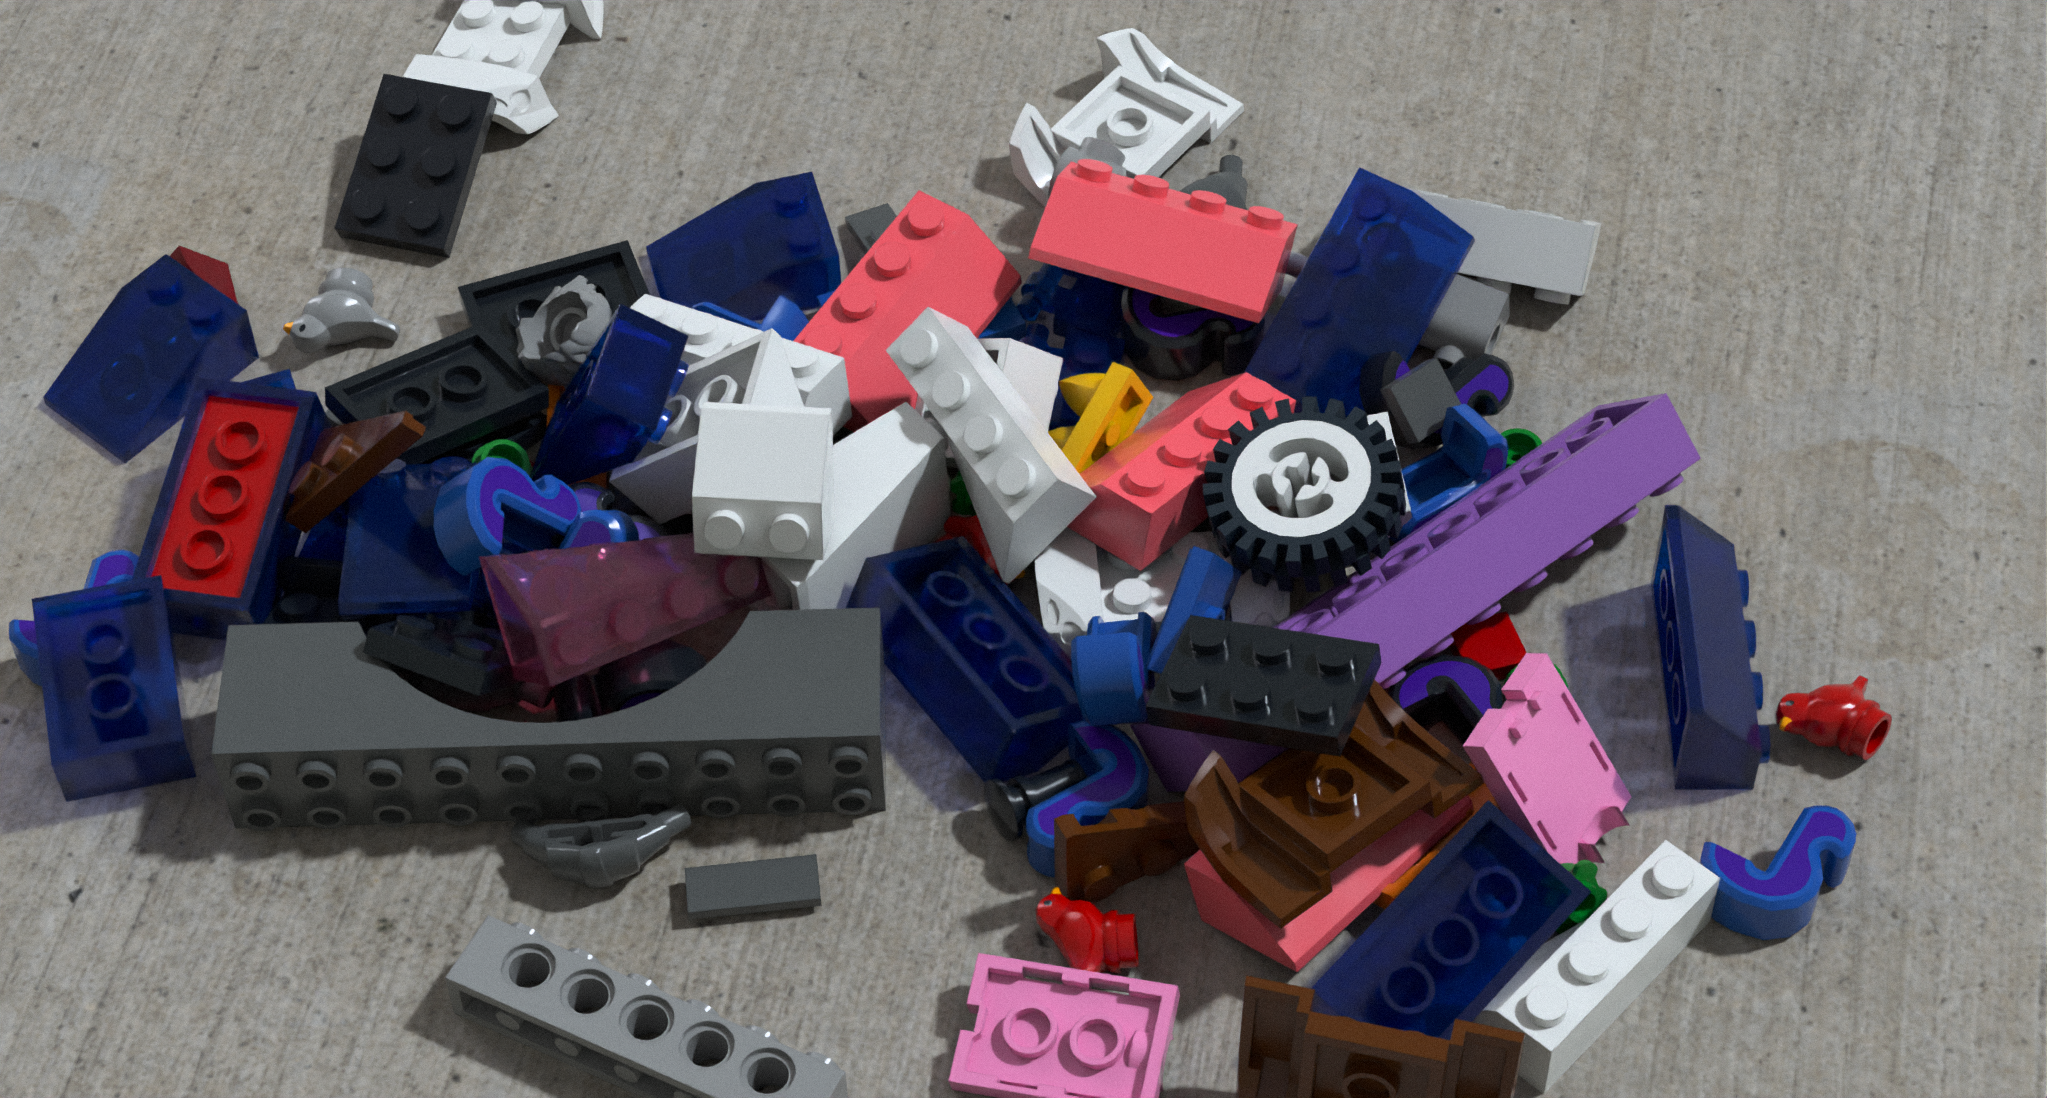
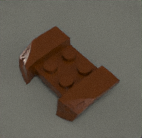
M1374 679L1340 757L1289 748L1238 784L1221 755L1213 750L1189 785L1184 795V804L1189 834L1221 879L1281 929L1332 892L1330 873L1419 809H1422L1435 819L1484 784V781L1479 772L1415 722Z
M1246 975L1237 1063L1236 1098H1514L1526 1033L1455 1019L1451 1039L1446 1040L1427 1036L1418 1031H1403L1356 1021L1346 1016H1331L1313 1012L1315 989Z

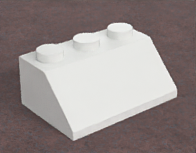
M773 328L638 389L609 482L657 523L663 524L684 514L693 513L692 489L700 410L703 402L804 407L781 336Z

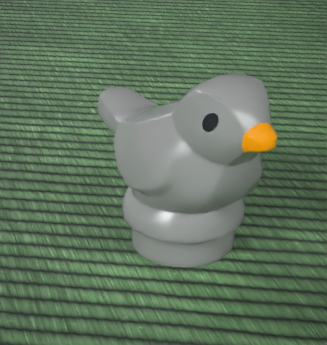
M336 268L329 271L325 281L320 284L318 296L312 297L303 309L302 316L291 323H286L283 327V330L290 335L295 347L304 353L318 351L326 345H344L369 337L397 341L400 333V327L396 323L379 316L371 308L374 303L372 280L363 272L352 268Z

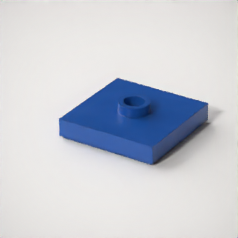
M1193 546L1192 549L1190 548L1147 660V669L1161 676L1190 615L1225 620L1230 601L1241 576V571L1215 553Z

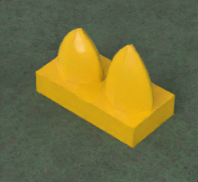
M1112 362L1106 374L1084 373L1071 376L1059 381V387L1066 403L1080 416V419L1076 426L1059 427L1048 431V433L1080 474L1133 434L1153 396L1133 369Z

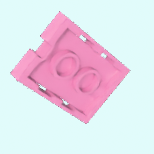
M1526 653L1501 689L1507 700L1501 709H1487L1463 744V748L1477 771L1482 775L1483 781L1542 877L1545 878L1553 868L1563 863L1576 864L1581 860L1605 863L1595 844L1608 831L1620 826L1629 825L1622 811L1632 796L1548 654Z
M978 953L966 1003L969 1012L978 1015L974 1032L960 1029L948 1080L951 1089L996 1098H1159L1160 1091L1163 1092V1073L1168 1047L1171 1040H1174L1172 1032L1180 998L1178 985ZM1026 976H1028V977H1035V978H1041V979H1047V980H1053V981H1059V982H1062L1063 984L1052 983V982H1046V981H1040V980H1034V979H1028V978H1026ZM1092 987L1101 988V989H1107V990H1113V991H1119V992H1126V993H1129V995L1118 994V993H1112V992H1106V991H1100V990H1094V989H1092Z

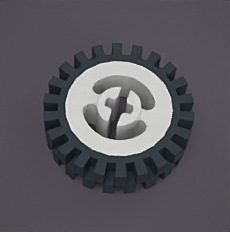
M1302 397V412L1300 413L1291 412L1289 398L1276 401L1278 417L1271 420L1268 419L1265 411L1260 407L1250 412L1253 429L1249 431L1240 421L1233 424L1228 429L1232 444L1219 439L1213 448L1216 462L1207 461L1204 473L1207 484H1203V496L1213 536L1216 538L1220 552L1224 558L1230 556L1232 565L1241 571V575H1244L1251 569L1253 581L1264 587L1267 586L1272 575H1275L1279 591L1293 592L1296 577L1304 578L1307 592L1321 591L1319 575L1330 573L1334 587L1348 583L1345 567L1350 564L1362 576L1372 569L1369 552L1383 559L1391 550L1388 536L1398 538L1402 529L1400 515L1405 516L1406 512L1405 489L1400 461H1398L1397 450L1392 439H1386L1385 429L1377 420L1369 425L1367 413L1356 406L1346 418L1343 401L1331 398L1325 413L1319 412L1316 397ZM1330 474L1339 477L1343 481H1333L1330 477ZM1266 507H1278L1280 515L1273 513Z

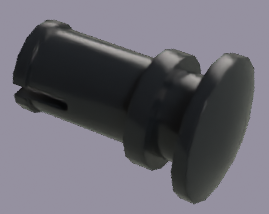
M1069 759L1061 765L1029 778L1023 775L1012 777L1007 781V785L1000 779L993 778L984 785L985 805L993 825L1000 835L1007 841H1015L1022 836L1023 825L1026 826V818L1030 808L1081 782L1087 776L1079 762L1075 759Z

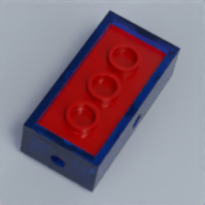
M197 378L127 593L148 630L226 640L228 625L262 624L282 598L284 590L279 565L286 556H295L302 533L301 530L285 521L295 497L289 493V487L300 468L310 460L320 433L324 429L332 427L316 392Z

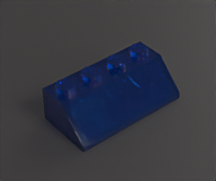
M1359 167L1244 373L1247 372L1267 382L1275 389L1295 399L1294 413L1302 412V397H1316L1320 413H1325L1330 398L1343 401L1346 418L1355 406L1365 411L1359 394L1362 367L1371 355L1389 351H1396L1402 356L1405 363H1408L1475 242L1474 236L1412 190Z
M1665 505L1651 578V590L1675 790H1753L1759 764H1768L1771 744L1768 725H1758L1757 711L1762 709L1763 704L1761 672H1751L1749 658H1754L1756 651L1755 623L1753 620H1744L1743 607H1747L1749 600L1747 570H1737L1735 548L1732 542L1679 505Z
M964 536L865 559L846 608H880L884 664L984 783L993 778L1005 782L1017 775L1026 776L1036 773L1068 746V724L1084 720L1075 691L1071 658Z
M1488 800L1311 988L1315 989L1313 1012L1331 1016H1346L1360 1022L1403 1031H1418L1427 1036L1450 1040L1455 1019L1473 1022L1586 899L1591 891Z

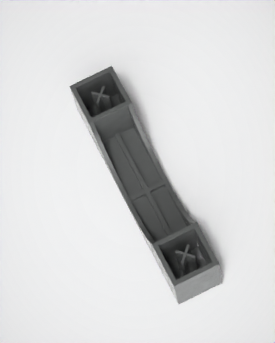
M880 608L750 611L738 632L722 651L681 684L655 698L624 710L582 720L552 723L491 719L464 712L429 697L400 678L381 659L363 653L367 638L359 622L228 625L211 755L235 828L270 831L277 827L305 826L336 829L343 825L378 824L396 828L415 823H447L455 826H464L473 822L512 821L517 823L520 820H527L534 823L539 820L577 819L584 822L605 818H629L642 814L655 816L676 804L684 806L690 816L707 815L719 819L742 814H774L782 817H791L800 813L839 812L846 815H858L866 811H886V678Z

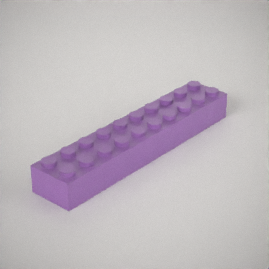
M1667 393L1598 405L1391 546V550L1383 559L1378 556L1372 559L1371 570L1362 576L1357 571L1347 576L1348 583L1338 587H1331L1273 628L1379 644L1382 663L1375 680L1383 689H1386L1405 677L1406 671L1403 667L1418 656L1421 659L1433 656L1450 646L1454 642L1451 633L1465 623L1467 625L1480 623L1497 613L1501 609L1498 600L1512 590L1514 593L1522 592L1543 581L1548 575L1545 567L1558 558L1560 560L1570 559L1587 550L1594 543L1591 535L1602 527L1612 528L1634 517L1639 512L1636 504L1648 495L1650 497L1662 495L1677 487L1684 480L1681 472L1701 458ZM1149 722L1132 723L1130 725L1167 792L1187 791L1196 773L1213 750L1221 755L1239 784L1255 773L1256 769L1289 749L1151 726Z

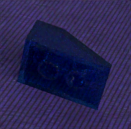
M812 172L754 183L646 246L647 257L659 298L688 308H692L701 302H711L752 321L764 319L780 295L796 303L804 311L817 308L816 296L834 291L841 284L839 253Z
M165 254L119 290L43 396L45 404L126 464L208 399L209 395H213L259 358L247 310Z
M620 304L556 401L529 474L532 481L534 482L544 475H553L567 485L634 462L648 441L657 445L662 439L673 413L672 410L664 407L668 395L671 397L676 395L689 367V363L680 360L688 335Z
M445 457L435 460L432 464L406 465L403 460L395 459L351 496L338 600L339 615L470 611L481 567L463 576L447 563L438 548L435 536L434 507L440 487L477 463H469L467 459L462 457Z
M158 575L32 599L51 765L66 802L197 777L189 719L162 576Z

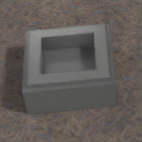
M1437 358L1422 362L1380 389L1408 444L1420 442L1443 427L1447 408L1461 404Z

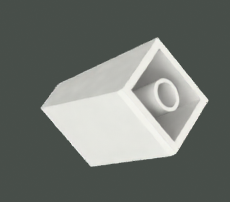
M904 402L834 444L835 523L824 560L729 555L735 593L753 611L868 608L900 574L899 564L921 551L944 527L943 525L946 520L951 516L949 500L951 480L947 474L945 451L948 449V441L938 423L932 418L924 419L911 405Z

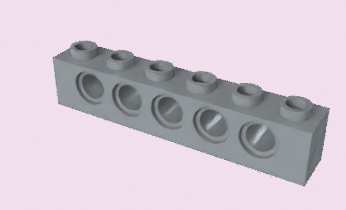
M488 915L445 977L455 1014L643 1098H848L846 1073L827 1056L817 1052H807L804 1054L781 1044L773 1034L761 1027L749 1025L745 1028L720 1017L712 1007L704 1002L695 999L683 1001L661 991L655 983L642 975L630 973L626 976L603 966L596 957L579 948L567 950L548 942L537 931L523 923L514 922L510 925ZM535 981L543 982V983H541L540 985L535 986V987H531V988H524V987H523L525 984L530 983V982H535ZM590 1007L602 1008L591 1014L580 1013ZM648 1033L661 1034L652 1040L638 1039ZM704 1060H721L720 1063L714 1066H698ZM769 1085L782 1087L779 1091L770 1094L757 1092L759 1089Z

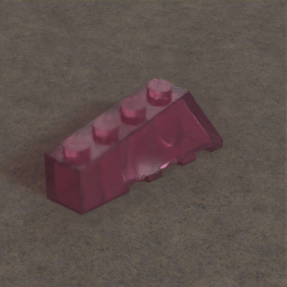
M694 533L643 538V540L589 544V546L534 550L529 553L479 556L515 679L549 687L771 596L760 557L694 553Z

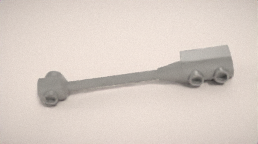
M1085 137L1079 149L1068 147L1060 157L1050 181L1048 198L1057 176L1070 162L1078 163L1080 159L1104 162L1113 168L1112 173L1127 177L1126 169L1122 166L1125 161L1124 154L1115 146L1103 140ZM1291 251L1286 270L1287 275L1321 287L1324 293L1370 321L1372 327L1380 329L1377 341L1385 348L1400 354H1409L1413 344L1416 343L1436 351L1432 359L1437 358L1444 371L1460 358L1476 360L1482 354L1492 355L1510 316L1508 293L1401 252L1397 253L1388 274L1339 264H1332L1330 266L1294 251Z

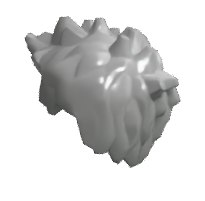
M580 275L562 288L556 286L540 305L534 317L521 318L520 325L516 328L519 342L517 347L519 361L539 380H543L550 385L564 386L567 391L581 386L584 390H591L593 381L598 382L603 378V361L614 356L609 326L613 323L609 303L601 293L595 291L596 286L594 284H587V278Z

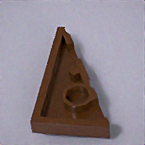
M403 411L324 429L318 437L310 460L300 468L290 484L289 493L295 497L285 521L307 533L422 438L426 427L413 419L414 416Z
M1184 801L1147 805L1137 810L1129 808L1110 809L1106 817L1095 825L1080 826L1074 814H1065L1054 818L1055 887H1059L1062 895L1071 901L1097 902L1109 897L1118 887L1146 875L1158 876L1163 874L1178 861L1194 855L1200 848L1189 834Z

